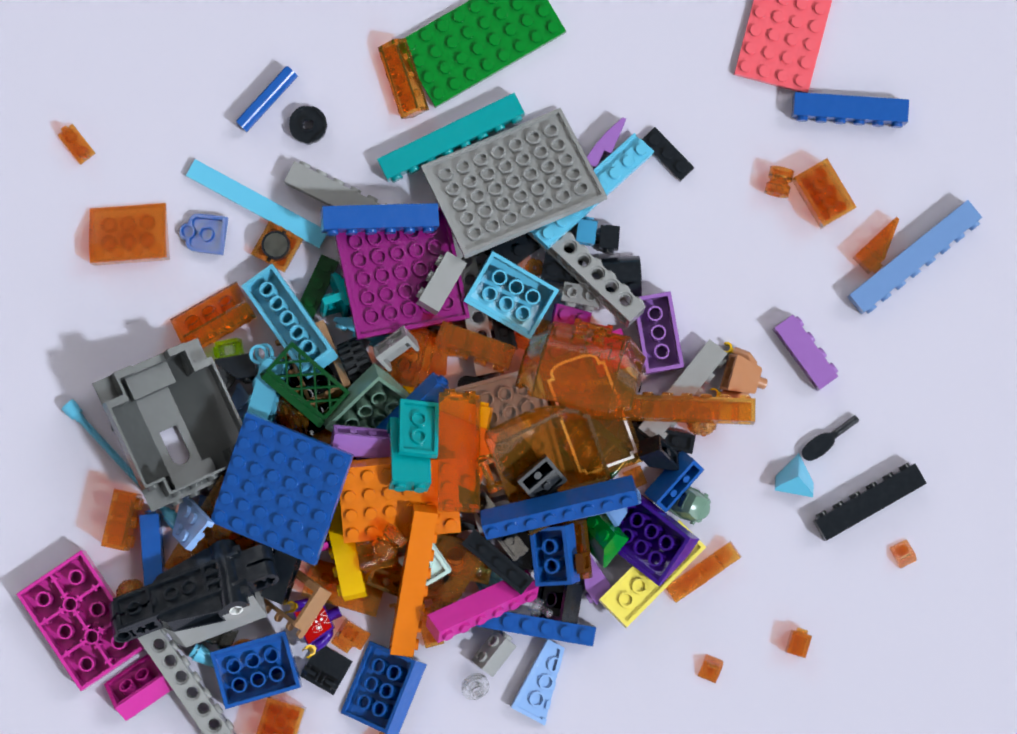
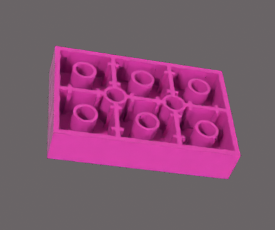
M85 550L79 551L16 594L80 691L86 690L145 649L138 638L124 643L114 640L108 606L116 596Z

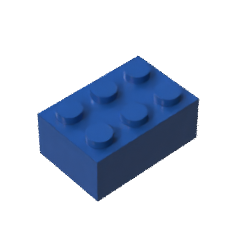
M574 523L553 524L529 530L535 587L571 585L579 582L580 574H577V569L574 566L575 554H577Z

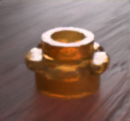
M534 258L528 260L525 270L536 276L541 275L543 269L542 261L539 259L535 260Z

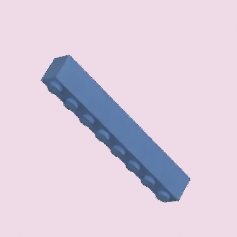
M969 200L965 201L848 295L847 298L861 314L865 311L869 314L877 307L875 303L880 299L884 302L891 296L890 291L894 288L899 290L906 284L905 279L909 276L914 278L921 272L919 269L924 264L929 266L936 260L934 257L939 252L944 254L951 248L949 246L951 242L955 240L957 243L964 238V232L967 229L972 231L980 225L978 221L982 216Z

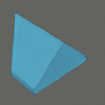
M798 453L776 475L775 491L813 497L814 482Z

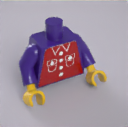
M304 598L284 603L283 605H290V610L285 613L293 612L295 618H297L309 599ZM324 605L304 635L307 646L302 649V652L305 649L310 651V655L306 658L312 657L315 652L327 646L334 634L333 629H335L333 620L342 617L338 606L327 610L326 605Z

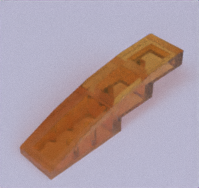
M730 541L672 581L666 589L677 603L742 556Z

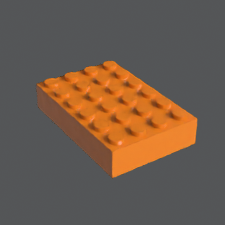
M454 451L438 452L437 459L430 458L431 485L428 491L423 493L407 490L397 492L388 489L392 479L391 457L352 460L340 495L344 543L408 537L413 504L437 506V512L441 515L440 524L436 525L435 528L437 535L461 532L457 468Z

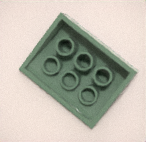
M373 363L348 388L350 393L324 421V426L330 432L333 430V424L375 429L399 406L400 399H406L410 394L388 372Z

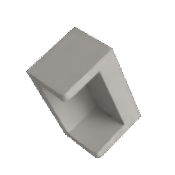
M403 325L374 346L373 351L375 358L390 372L392 370L391 361L411 347L416 352L420 348L418 341Z

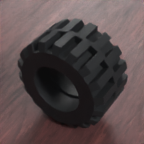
M354 337L336 346L339 358L352 385L372 365V361L362 339L357 340Z

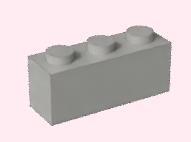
M448 251L444 256L440 254L435 262V265H437L434 272L430 271L425 279L428 282L426 287H421L416 295L419 298L416 304L437 315L467 263Z

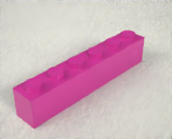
M533 580L526 590L520 594L506 581H500L428 614L426 627L437 643L444 640L448 641L453 636L465 633L476 625H482L489 619L500 617L504 612L515 610L526 602L534 601L537 598L539 586L535 587V580Z

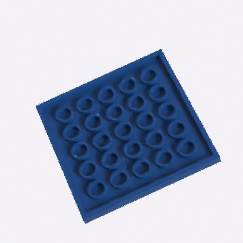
M246 412L211 520L214 524L309 564L317 565L354 454L253 413Z

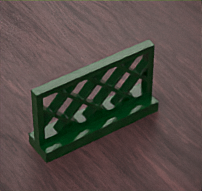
M293 341L260 373L261 379L318 428L325 423L324 421L350 393L346 387ZM292 347L298 352L299 360H287V352ZM310 362L313 365V372L302 373L301 363ZM287 363H299V373L288 374ZM277 364H285V374L277 375L272 369ZM313 375L314 386L303 387L302 376ZM316 375H325L328 385L316 386ZM300 376V387H291L288 384V377ZM339 387L343 391L339 398H331L330 388ZM328 388V398L317 399V389ZM314 389L315 399L306 400L303 397V390ZM317 402H329V409L324 415L318 410Z

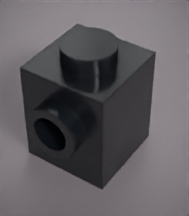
M600 226V233H596L595 245H599L598 250H603L602 253L614 254V251H618L620 226Z

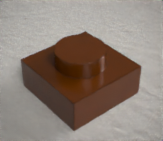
M589 551L575 554L574 566L577 569V574L592 570Z

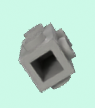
M564 282V286L559 287L558 297H561V302L565 306L573 308L576 305L583 306V310L594 312V309L599 308L600 302L581 284Z
M494 630L472 658V661L493 677L517 646L511 642L513 638L503 631L500 634Z

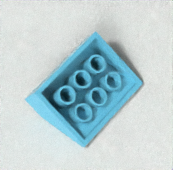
M491 250L470 287L464 302L524 337L531 339L559 289Z

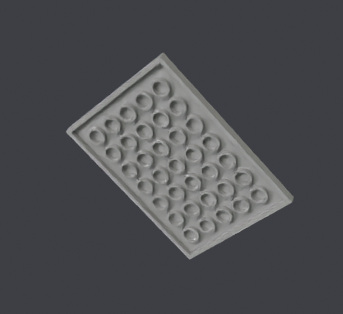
M561 108L421 165L425 178L465 259L607 200V195Z

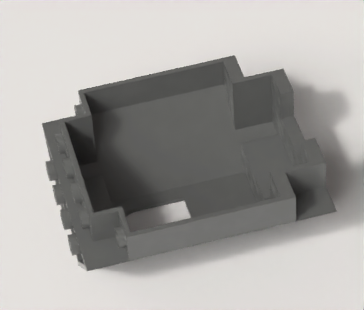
M198 338L187 343L183 342L157 356L136 365L125 367L106 378L92 383L151 512L169 504L174 507L183 502L182 498L189 496L191 499L200 495L199 490L204 488L207 491L218 486L217 482L224 480L242 421L212 356L206 357ZM175 425L189 453L188 461L181 465L172 461L160 435V432Z

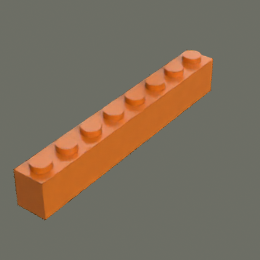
M413 504L389 644L390 655L413 657L414 650H418L419 639L416 638L417 633H421L422 629L420 615H424L425 611L423 597H427L428 594L426 580H430L431 577L429 562H433L434 559L432 545L437 542L435 528L436 525L440 524L441 517L437 512V506Z

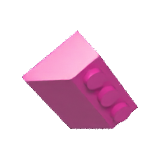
M149 654L104 683L114 708L126 721L173 690Z

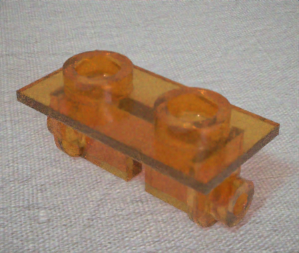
M73 124L69 127L64 126L61 128V133L58 134V137L80 165L96 154Z

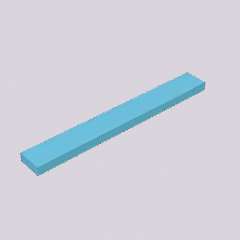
M196 159L186 174V177L319 249L327 236L326 233H321V227Z

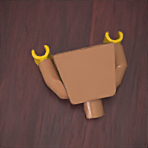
M724 342V345L729 346L730 349L726 351L729 356L719 388L722 391L719 392L716 388L709 389L717 392L716 397L709 398L714 400L721 397L722 400L738 401L747 398L749 393L755 394L757 388L765 389L768 381L766 378L760 377L762 368L757 365L753 355L741 348H733L729 342Z

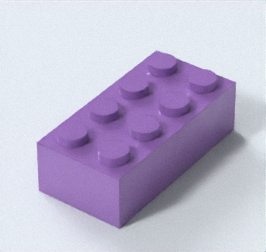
M671 291L640 296L646 307L643 314L635 322L645 375L683 369L684 362Z

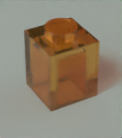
M798 627L796 631L791 630L785 652L806 658L812 638L811 635H808V630Z

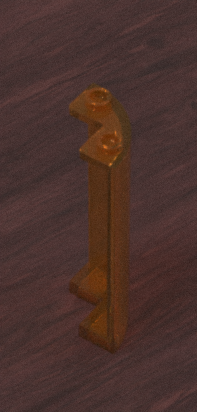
M444 389V392H439V512L480 513L481 396L477 395L476 391L455 393V389Z

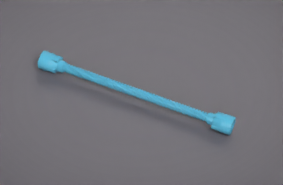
M73 399L66 403L61 410L72 420L82 424L83 428L92 435L95 441L107 451L108 455L140 487L131 467L109 446L110 444L101 437L98 431L86 421L82 414L83 410ZM164 506L160 508V511L164 516L163 519L173 530L177 512Z

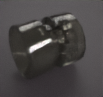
M233 629L207 639L205 642L211 645L217 644L219 649L231 647L239 630Z

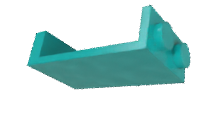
M390 417L386 426L387 433H390L392 477L388 489L397 492L405 490L416 493L427 492L431 485V460L424 457L398 455L399 418Z

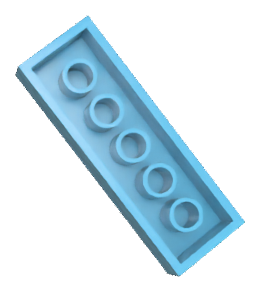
M270 264L241 286L284 348L293 341L323 368L339 358L273 264ZM292 347L287 353L292 360H299L298 352ZM302 362V373L313 372V365L310 362Z

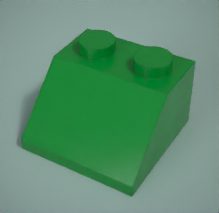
M600 514L588 517L582 524V544L606 568L629 538L618 526L615 527L607 514Z

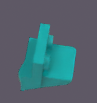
M332 273L330 286L333 292L326 294L322 298L320 314L323 318L340 312L342 317H350L351 311L344 278L340 273Z

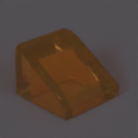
M907 539L890 547V551L899 568H903L917 560L916 554Z
M706 654L698 676L716 683L723 667V660Z

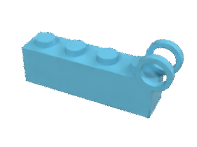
M262 343L253 346L249 351V357L253 363L258 364L257 368L259 371L252 383L254 389L247 401V405H249L247 412L274 422L281 395L261 379L260 373L274 361L276 356H274V349L270 344ZM260 348L265 353L264 359L259 356ZM277 364L272 371L277 375L285 374V364Z

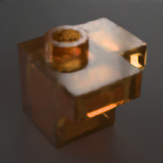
M346 618L330 643L346 653L352 647L361 650L371 633Z

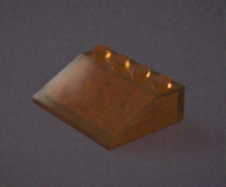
M166 203L90 209V263L97 266L170 260Z

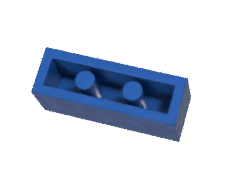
M683 450L678 454L679 470L665 469L644 492L664 512H667L704 471Z

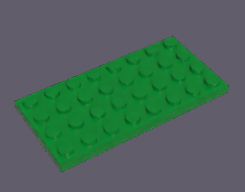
M469 0L398 41L397 44L433 105L437 108L565 34L566 30L548 0Z

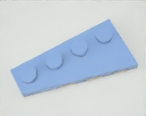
M546 639L511 704V708L543 725L546 724L551 697L555 689L557 674L565 650L564 647Z

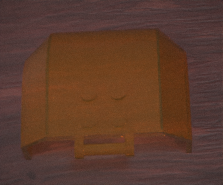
M580 318L575 319L574 325L554 321L533 334L525 349L515 386L519 389L525 387L528 389L527 394L529 396L606 413H614L616 408L623 407V410L629 411L633 407L642 382L646 357L630 336L613 333L614 325L594 324L582 321Z
M558 405L528 410L487 430L484 439L490 454L479 456L476 460L478 466L483 471L488 492L495 493L503 489L509 504L531 499L515 478L544 454L547 455L568 480L557 489L558 492L608 481L611 478L590 415ZM491 463H494L500 479L498 481H494L489 468ZM549 526L528 530L526 532L531 536Z

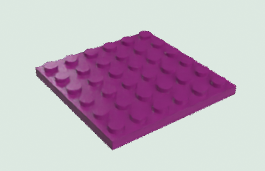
M440 207L438 208L439 227L433 233L415 231L412 234H404V231H396L395 234L377 232L374 235H366L365 232H358L357 235L338 233L335 236L357 340L392 334L403 325L407 330H413L470 318L468 305L464 302L466 296L461 275L437 315L416 304L419 299L416 295L421 287H426L428 282L425 279L430 271L434 272L437 265H435V262L440 254L444 256L448 251L457 257L451 229Z

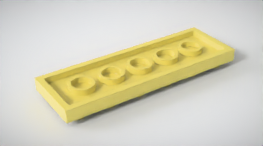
M680 520L677 521L683 527L689 530ZM699 540L689 556L661 586H658L632 566L598 601L627 628L706 546Z

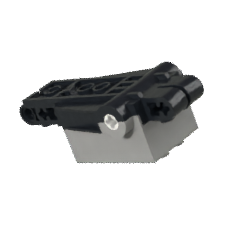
M222 539L214 542L209 548L159 574L152 584L113 598L108 608L114 640L124 643L164 628L175 643L189 647L267 617L264 597L261 596L263 589L271 587L279 581L272 548L259 544L243 550L240 544L237 545L235 541Z

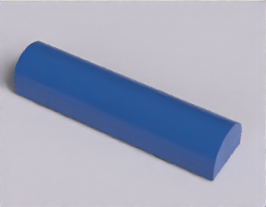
M286 66L236 120V124L245 132H248L294 82L298 75L290 67Z

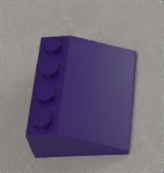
M642 494L641 504L628 507L627 514L618 526L629 538L618 554L658 586H661L689 556L699 541L698 537Z

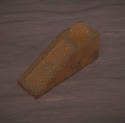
M898 217L894 218L853 257L867 274L872 271L876 273L883 267L881 262L885 260L899 222Z

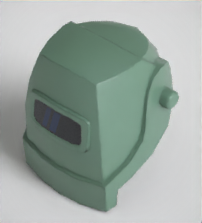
M689 487L668 511L681 519L691 521L690 524L694 525L695 522L699 523L707 517L710 512L711 501L708 498V494H703L697 489Z

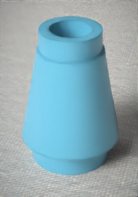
M202 643L195 644L188 655L192 658V661L214 667L210 655L211 651Z

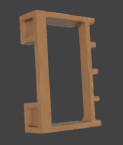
M324 319L316 322V325L337 353ZM278 339L275 341L276 346L282 345ZM287 353V360H292L289 354ZM337 358L333 363L342 385L348 389L351 386L350 380L340 358ZM292 363L294 369L289 370L288 374L299 373L298 367L295 363ZM302 378V386L304 387L306 385ZM339 387L330 389L331 398H338L343 393ZM303 390L307 400L315 399V396L310 397L308 390ZM328 391L318 394L317 399H327ZM317 402V406H322L328 402Z
M299 570L296 578L311 589L313 593L296 620L266 598H264L267 614L273 609L277 612L274 616L275 621L280 622L283 617L287 619L286 629L291 631L294 627L298 628L296 636L301 639L332 593Z

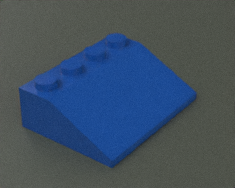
M285 631L210 652L225 709L302 687L298 668Z
M369 641L341 713L385 734H399L427 664L407 656L390 655L389 648Z

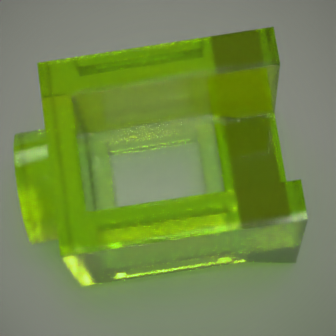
M231 338L216 341L215 347H213L215 358L219 359L244 354L242 339Z

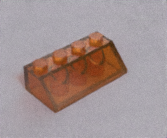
M236 281L170 320L181 343H187L198 338L202 348L223 336L232 333L244 324L251 322V320L256 318V315Z
M318 560L317 565L311 564L307 576L332 593L326 603L377 617L388 579L362 572L367 596L344 601L343 597H339L336 585H340L339 579L334 577L332 568L336 565L323 560ZM304 584L301 596L310 598L313 591Z

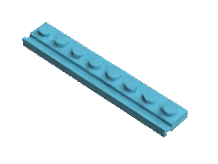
M635 133L594 169L607 196L654 153V150L642 139H639ZM599 203L529 233H532L534 238L548 250Z

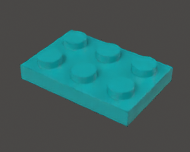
M400 399L398 455L437 459L439 403Z

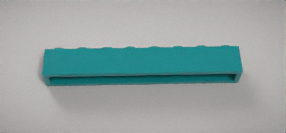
M514 92L378 158V163L387 181L397 182L403 178L402 175L408 172L413 174L419 171L421 165L453 153L458 148H465L476 139L478 141L484 140L488 137L489 133L493 131L498 133L506 128L505 125L511 122L513 125L523 120L522 117H524L525 112Z

